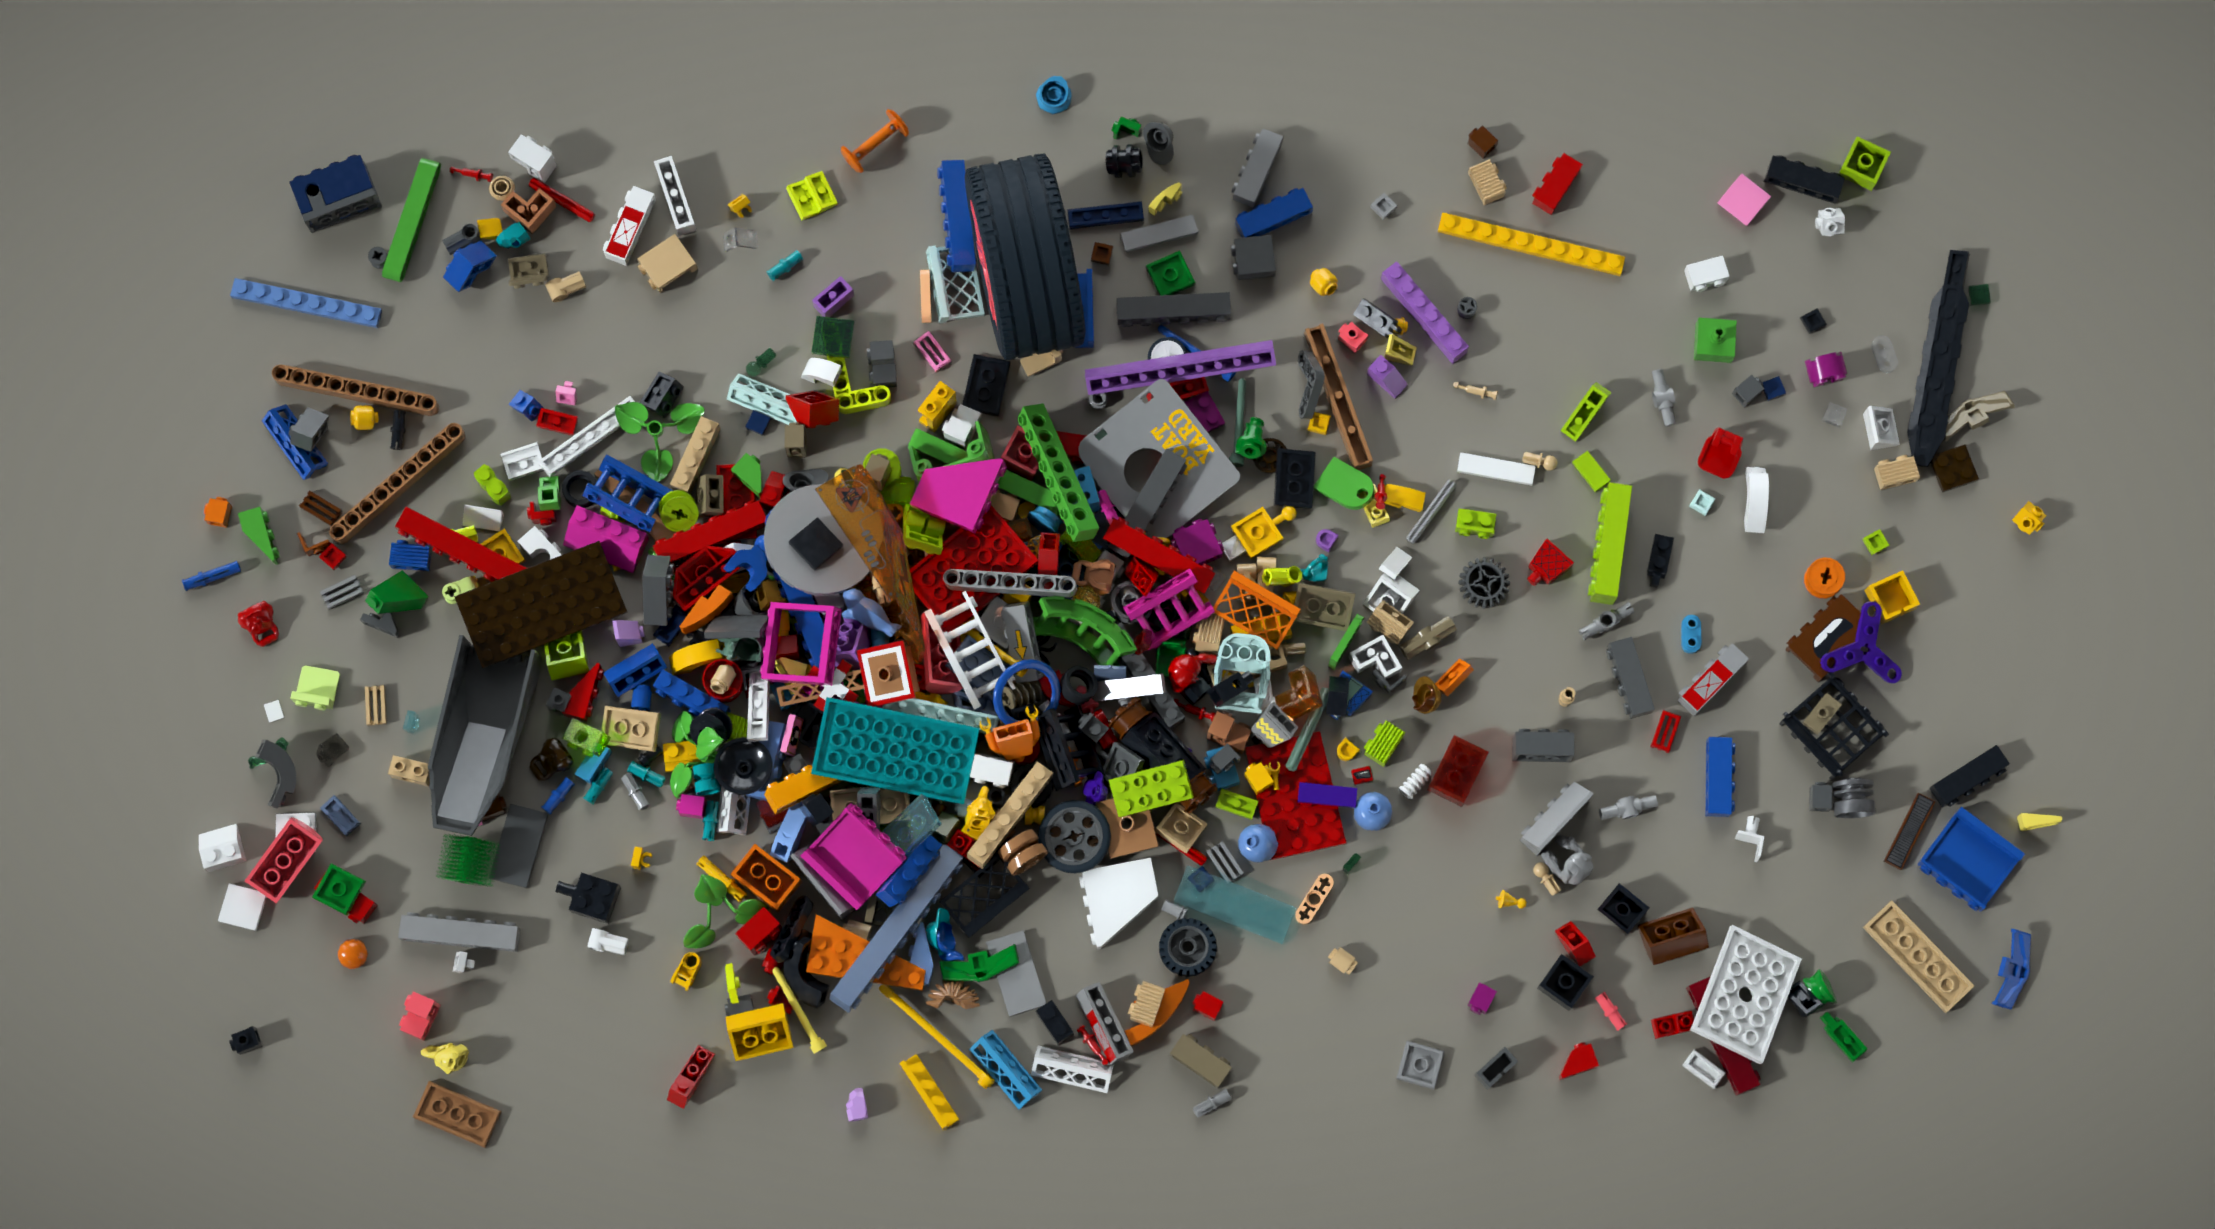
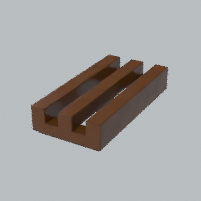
M309 490L308 495L304 497V501L300 503L299 507L332 527L342 510ZM310 499H316L317 501L336 511V513H331L330 511H328L327 509L323 508L322 506L318 505ZM309 503L313 507L332 517L331 521L323 517L322 515L318 514L317 512L313 511L306 505Z

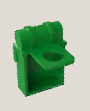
M1171 637L1157 647L1156 674H1164V678H1169L1168 668L1170 663L1177 656L1185 654L1186 638Z

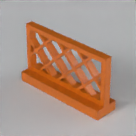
M1235 570L1213 606L1216 615L1251 635L1261 637L1269 646L1276 650L1280 647L1301 612L1300 608ZM1232 584L1237 586L1241 595L1230 598L1228 593ZM1250 595L1256 597L1257 605L1246 607L1244 597ZM1242 598L1244 608L1233 611L1230 600ZM1229 601L1231 612L1222 613L1217 610L1220 603ZM1269 605L1273 608L1274 614L1263 617L1260 607ZM1258 607L1261 618L1249 620L1247 610ZM1245 611L1247 621L1237 622L1234 613ZM1285 614L1291 618L1288 625L1279 627L1277 616ZM1275 617L1277 628L1266 630L1264 620ZM1262 620L1264 631L1258 633L1252 631L1250 623ZM1278 630L1280 638L1275 644L1269 641L1267 633Z

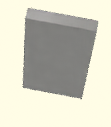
M1024 931L987 941L986 944L990 956L1016 944L1019 963L996 974L1009 1017L1045 1005L1046 1001Z

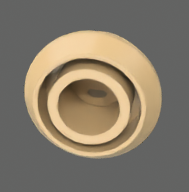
M498 176L491 181L489 191L493 198L503 201L512 191H515V185L509 177Z

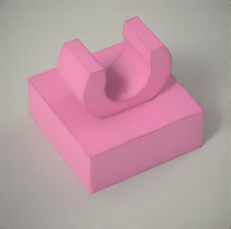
M565 381L564 386L557 385L555 391L556 402L575 406L577 396L576 389L572 388L573 382Z

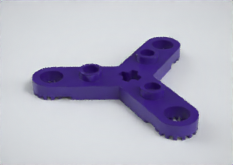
M1866 602L1861 607L1855 642L1823 655L1820 662L1821 667L1827 672H1836L1863 661L1885 682L1897 683L1902 676L1900 667L1876 646L1882 613L1881 606L1876 602ZM1870 606H1874L1876 611L1870 617L1867 610ZM1865 646L1866 648H1868V651L1863 652L1861 650V647ZM1830 657L1835 660V664L1831 668L1827 666V660ZM1891 668L1896 673L1892 679L1888 677V671Z

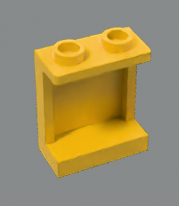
M939 381L918 408V412L922 414L919 422L935 433L957 404L955 391L942 381Z

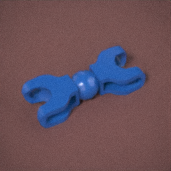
M771 511L767 514V516H766V518H765V525H766L767 519H768V517H769ZM764 534L756 539L751 549L737 551L723 567L727 573H731L737 567L747 569L750 579L746 584V589L750 592H753L767 576L766 562L768 559L764 548Z

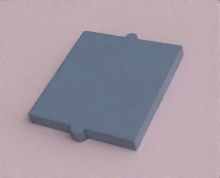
M1094 665V675L1097 681L1126 678V666Z

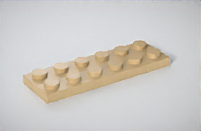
M1892 900L1863 926L1871 937L1945 1013L1974 987L1967 977Z

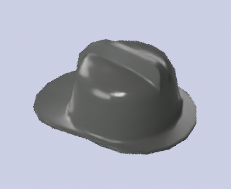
M1148 123L1143 130L1148 153L1156 164L1166 165L1171 162L1174 155L1172 144L1173 132L1170 127L1163 123Z
M821 469L791 471L783 477V484L792 492L809 485H825L828 482L829 476L826 471Z

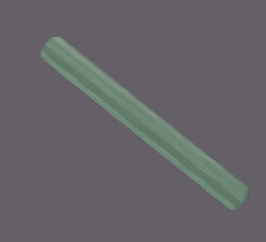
M1321 688L1286 763V768L1290 771H1296L1325 709L1328 688Z

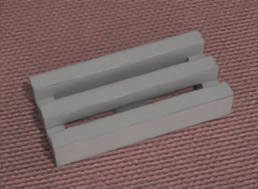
M355 575L320 591L329 610L364 593ZM354 582V584H352V585H350V586H348V587H346V588H344V589H341V590H339V591H337V592H335V593H333V594L327 596V594H330V593H332V592H334V591H336V590H338V589H340V588H342V587H344V586H346V585H348V584ZM355 588L358 589V590H356V591H354V592H352V593H350V594H348V595H346V596H344V597H342V598H340V599H338V600H336V601L330 603V600H332V599H334V598H336V597H338V596H340V595H342V594H344V593H346V592H348V591H350V590H352V589H355Z
M1223 841L1206 851L1227 884L1244 874ZM1219 848H1222V850L1224 851V853L1226 854V856L1238 872L1237 874L1233 872V870L1231 869V867L1219 851ZM1214 851L1232 877H1227L1212 853Z

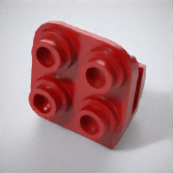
M1720 427L1716 428L1712 436L1708 437L1698 457V466L1702 470L1720 478L1726 479L1731 477L1742 455L1740 448L1744 438Z

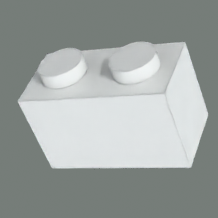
M1723 256L1689 264L1684 270L1690 291L1702 292L1713 285L1715 287L1723 286L1730 277Z

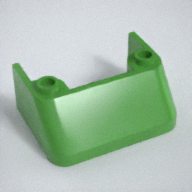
M979 421L975 422L979 439L968 444V457L944 466L995 459L989 434ZM910 445L908 449L913 470L920 482L924 470L933 468V465L929 460L922 459V456Z

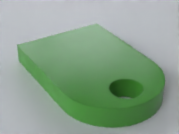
M1336 457L1332 458L1314 484L1315 491L1352 510L1367 506L1372 501L1375 493L1374 485L1369 476ZM1362 491L1368 492L1367 497L1364 499L1358 498L1359 493Z
M1360 614L1355 616L1332 654L1328 664L1329 668L1336 669L1364 620V617Z

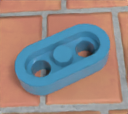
M1688 615L1681 622V647L1689 654L1696 653L1701 647V621L1695 615ZM1693 621L1695 626L1690 627L1688 622ZM1693 640L1695 645H1689L1688 641Z

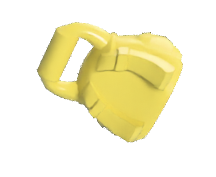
M452 1043L442 1046L429 1045L421 1050L422 1056L434 1059L436 1066L440 1067L446 1074L460 1070L466 1064L469 1054L468 1049L464 1045H453Z

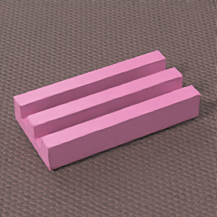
M929 331L914 341L915 346L935 372H938L940 368L945 367L947 363L951 362V359ZM927 337L930 339V341L933 343V345L945 359L944 361H941V359L938 357V355L935 353L932 347L925 340ZM921 341L928 349V351L932 354V356L935 358V360L938 362L937 366L930 358V356L927 354V352L924 350V348L920 345Z

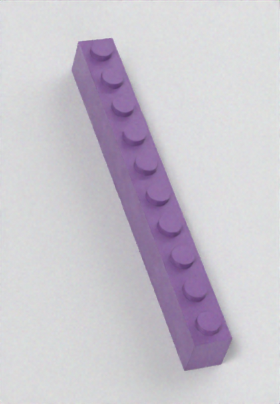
M1268 340L1086 369L1085 379L1088 395L1150 386L1159 379H1164L1169 383L1276 366L1273 342Z

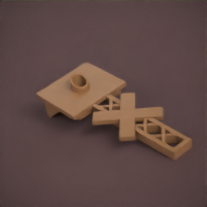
M1113 798L1097 802L1098 809L1104 814L1110 826L1111 841L1108 849L1110 859L1159 847L1151 810L1118 817ZM1088 817L1083 820L1085 828L1092 827L1093 824H1090L1092 818ZM1126 819L1132 821V826L1129 829H1124L1122 826L1123 821ZM1059 827L1052 828L1051 833L1053 834L1051 836L1059 837L1061 829ZM1072 832V836L1068 839L1076 842L1080 834ZM1093 836L1088 839L1089 846H1096L1095 844L1098 843L1096 836H1094L1096 839H1092ZM1060 845L1056 849V854L1063 856L1066 853V848Z

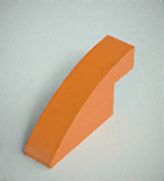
M1188 979L1165 988L1153 1027L1140 1024L1125 1030V1035L1131 1047L1156 1033L1172 1017L1189 987Z

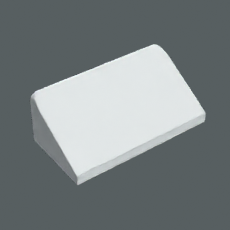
M465 505L462 526L469 527L474 525L475 528L500 532L504 513L502 510Z

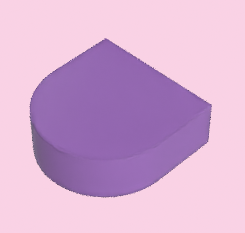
M1323 529L1318 532L1316 543L1321 549L1329 553L1339 535L1328 529Z

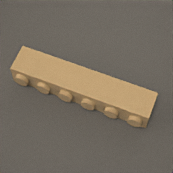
M1038 761L967 852L969 860L982 869L985 867L1050 782L1053 772Z

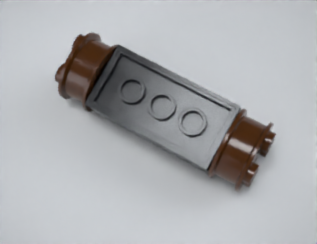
M1135 697L1128 703L1127 707L1123 705L1115 712L1116 715L1108 721V727L1110 729L1114 728L1120 735L1119 739L1123 744L1145 760L1143 766L1146 769L1184 760L1194 798L1180 801V803L1185 808L1184 812L1190 815L1198 808L1199 804L1203 806L1210 800L1209 796L1218 790L1217 784H1212L1205 776L1206 768L1156 712L1147 711L1141 704L1142 700Z

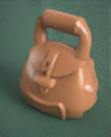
M1101 559L1093 563L1087 560H1079L1074 563L1072 578L1075 580L1076 585L1089 587L1095 594L1104 596L1111 591L1115 564L1108 559ZM1084 565L1087 567L1084 581H1079L1081 566Z

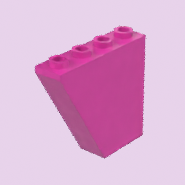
M998 458L925 469L910 505L914 509L976 533L977 529L980 530L983 525L984 519L982 517L984 513L990 509L992 494L995 495L998 491V481L1000 476L1003 477L1006 472V463L1003 459Z

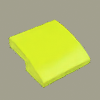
M823 171L805 176L804 180L787 185L786 187L801 220L820 214L838 204Z

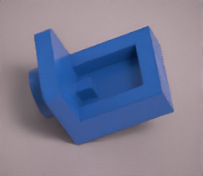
M519 390L509 403L513 409L525 415L530 421H534L541 408H543L534 397L522 390Z

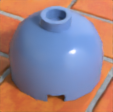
M1369 792L1360 796L1356 801L1354 819L1364 830L1379 831L1390 822L1392 805L1383 794Z
M1252 824L1244 828L1240 833L1238 848L1247 860L1256 863L1268 861L1275 855L1278 848L1276 833L1269 826Z

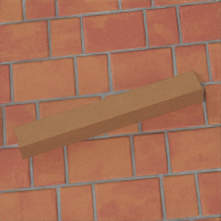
M1319 324V326L1311 329L1307 328L1304 335L1310 351L1313 352L1324 370L1325 379L1323 387L1351 465L1357 470L1371 467L1373 459L1324 324Z

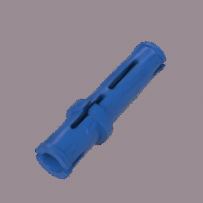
M236 560L204 573L202 571L198 572V575L183 579L182 583L185 591L201 585L203 587L207 586V583L241 572V569Z

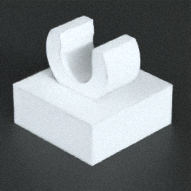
M456 952L452 972L462 973L464 968L472 969L474 968L475 961L466 959V952Z

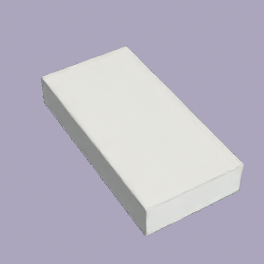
M1396 547L1381 564L1379 570L1395 580L1412 557Z
M1695 1049L1682 1065L1713 1089L1716 1088L1726 1072Z

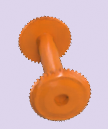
M891 109L886 110V114L891 121L853 152L849 151L845 146L841 147V154L856 172L862 173L864 171L859 161L894 132L899 130L904 136L907 137L909 135L908 127L895 111Z

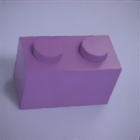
M840 276L812 300L813 306L827 320V318L854 297V292L850 285Z

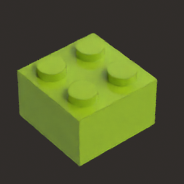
M1857 136L1838 174L1846 180L1872 191L1891 152Z

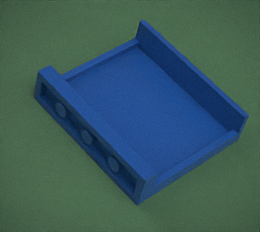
M1960 807L1918 862V865L1923 873L1934 876L1938 884L1943 887L1947 886L1952 890L1954 896L1959 899L1963 898L1968 902L1970 908L1981 912L1986 908V904L2025 853L1963 807Z

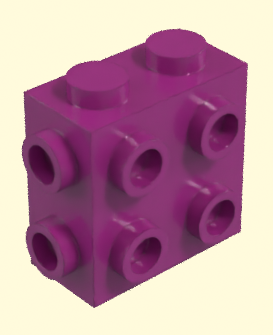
M1198 519L1192 522L1191 526L1187 528L1185 526L1179 527L1174 530L1175 533H1172L1171 545L1180 550L1179 554L1183 556L1189 554L1196 558V563L1202 566L1203 563L1208 564L1222 558L1223 544L1221 540L1217 541L1214 535L1217 533L1214 524H1209L1208 519Z

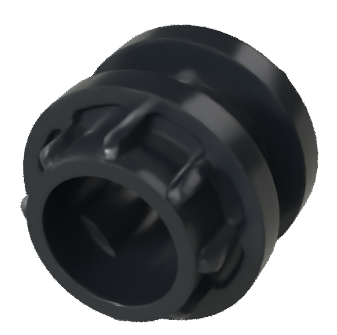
M1128 144L1126 150H1121L1119 145H1114L1113 149L1107 150L1106 169L1108 174L1114 175L1115 178H1121L1123 172H1128L1129 177H1135L1136 173H1141L1143 170L1141 149L1134 148L1133 144Z

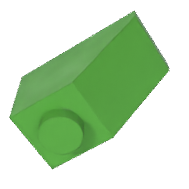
M745 453L731 468L732 474L761 498L763 491L761 461L753 454L750 456Z

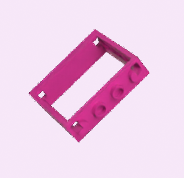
M771 602L768 609V626L765 630L766 643L763 647L764 658L760 669L761 679L769 682L832 686L842 609L827 605ZM782 610L826 613L818 677L774 674Z

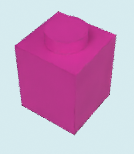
M681 794V799L677 800L676 810L679 811L680 816L703 819L706 798Z

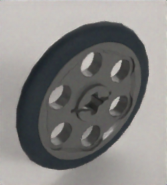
M1079 800L1065 801L1053 807L1042 819L1038 832V843H1042L1048 851L1044 858L1055 869L1065 873H1082L1094 868L1107 854L1111 841L1110 826L1104 814L1093 804ZM1067 813L1074 814L1075 819L1072 823L1068 824L1064 821V816ZM1088 817L1092 818V827L1085 828L1083 820ZM1059 827L1061 829L1059 837L1051 836L1052 828ZM1072 832L1080 834L1076 842L1068 839L1072 836ZM1091 836L1098 838V844L1094 847L1088 845V839ZM1060 845L1066 848V853L1063 856L1056 854V848ZM1078 850H1082L1085 853V857L1081 861L1074 858V854Z

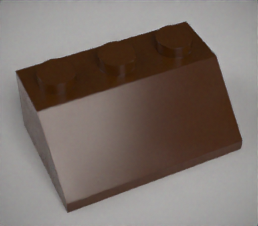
M1693 907L1638 925L1647 955L1653 965L1709 948L1706 929Z

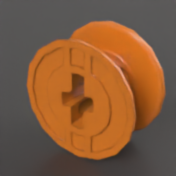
M1823 557L1815 560L1804 575L1806 589L1817 598L1827 599L1833 597L1839 592L1845 582V572L1842 565L1832 558ZM1825 572H1827L1826 579L1828 580L1824 584H1822V576Z

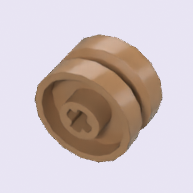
M1033 829L1015 836L998 851L999 856L1004 862L1010 861L1007 868L1013 876L1032 868L1048 854L1042 843L1036 844L1038 836Z

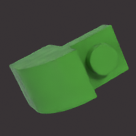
M559 477L539 478L538 504L540 510H561Z

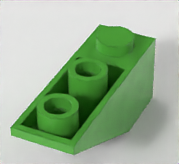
M261 507L238 513L242 531L277 565V558L280 555L277 547L273 546L272 540H275L272 529L268 528L267 523L270 522L267 511L264 512Z

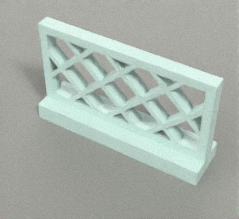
M928 246L926 256L939 324L946 323L948 320L984 316L976 266L969 278L960 272H954L955 275L949 280L944 277L943 272L946 268L951 270V266H948L940 258V252L949 253V248ZM957 275L966 281L962 288L953 283ZM968 283L975 287V293L972 296L963 290ZM949 286L959 291L954 298L947 294L946 290ZM960 293L969 298L965 306L956 301ZM973 301L978 305L979 311L972 312L967 306ZM953 303L962 309L959 314L951 315L950 307Z

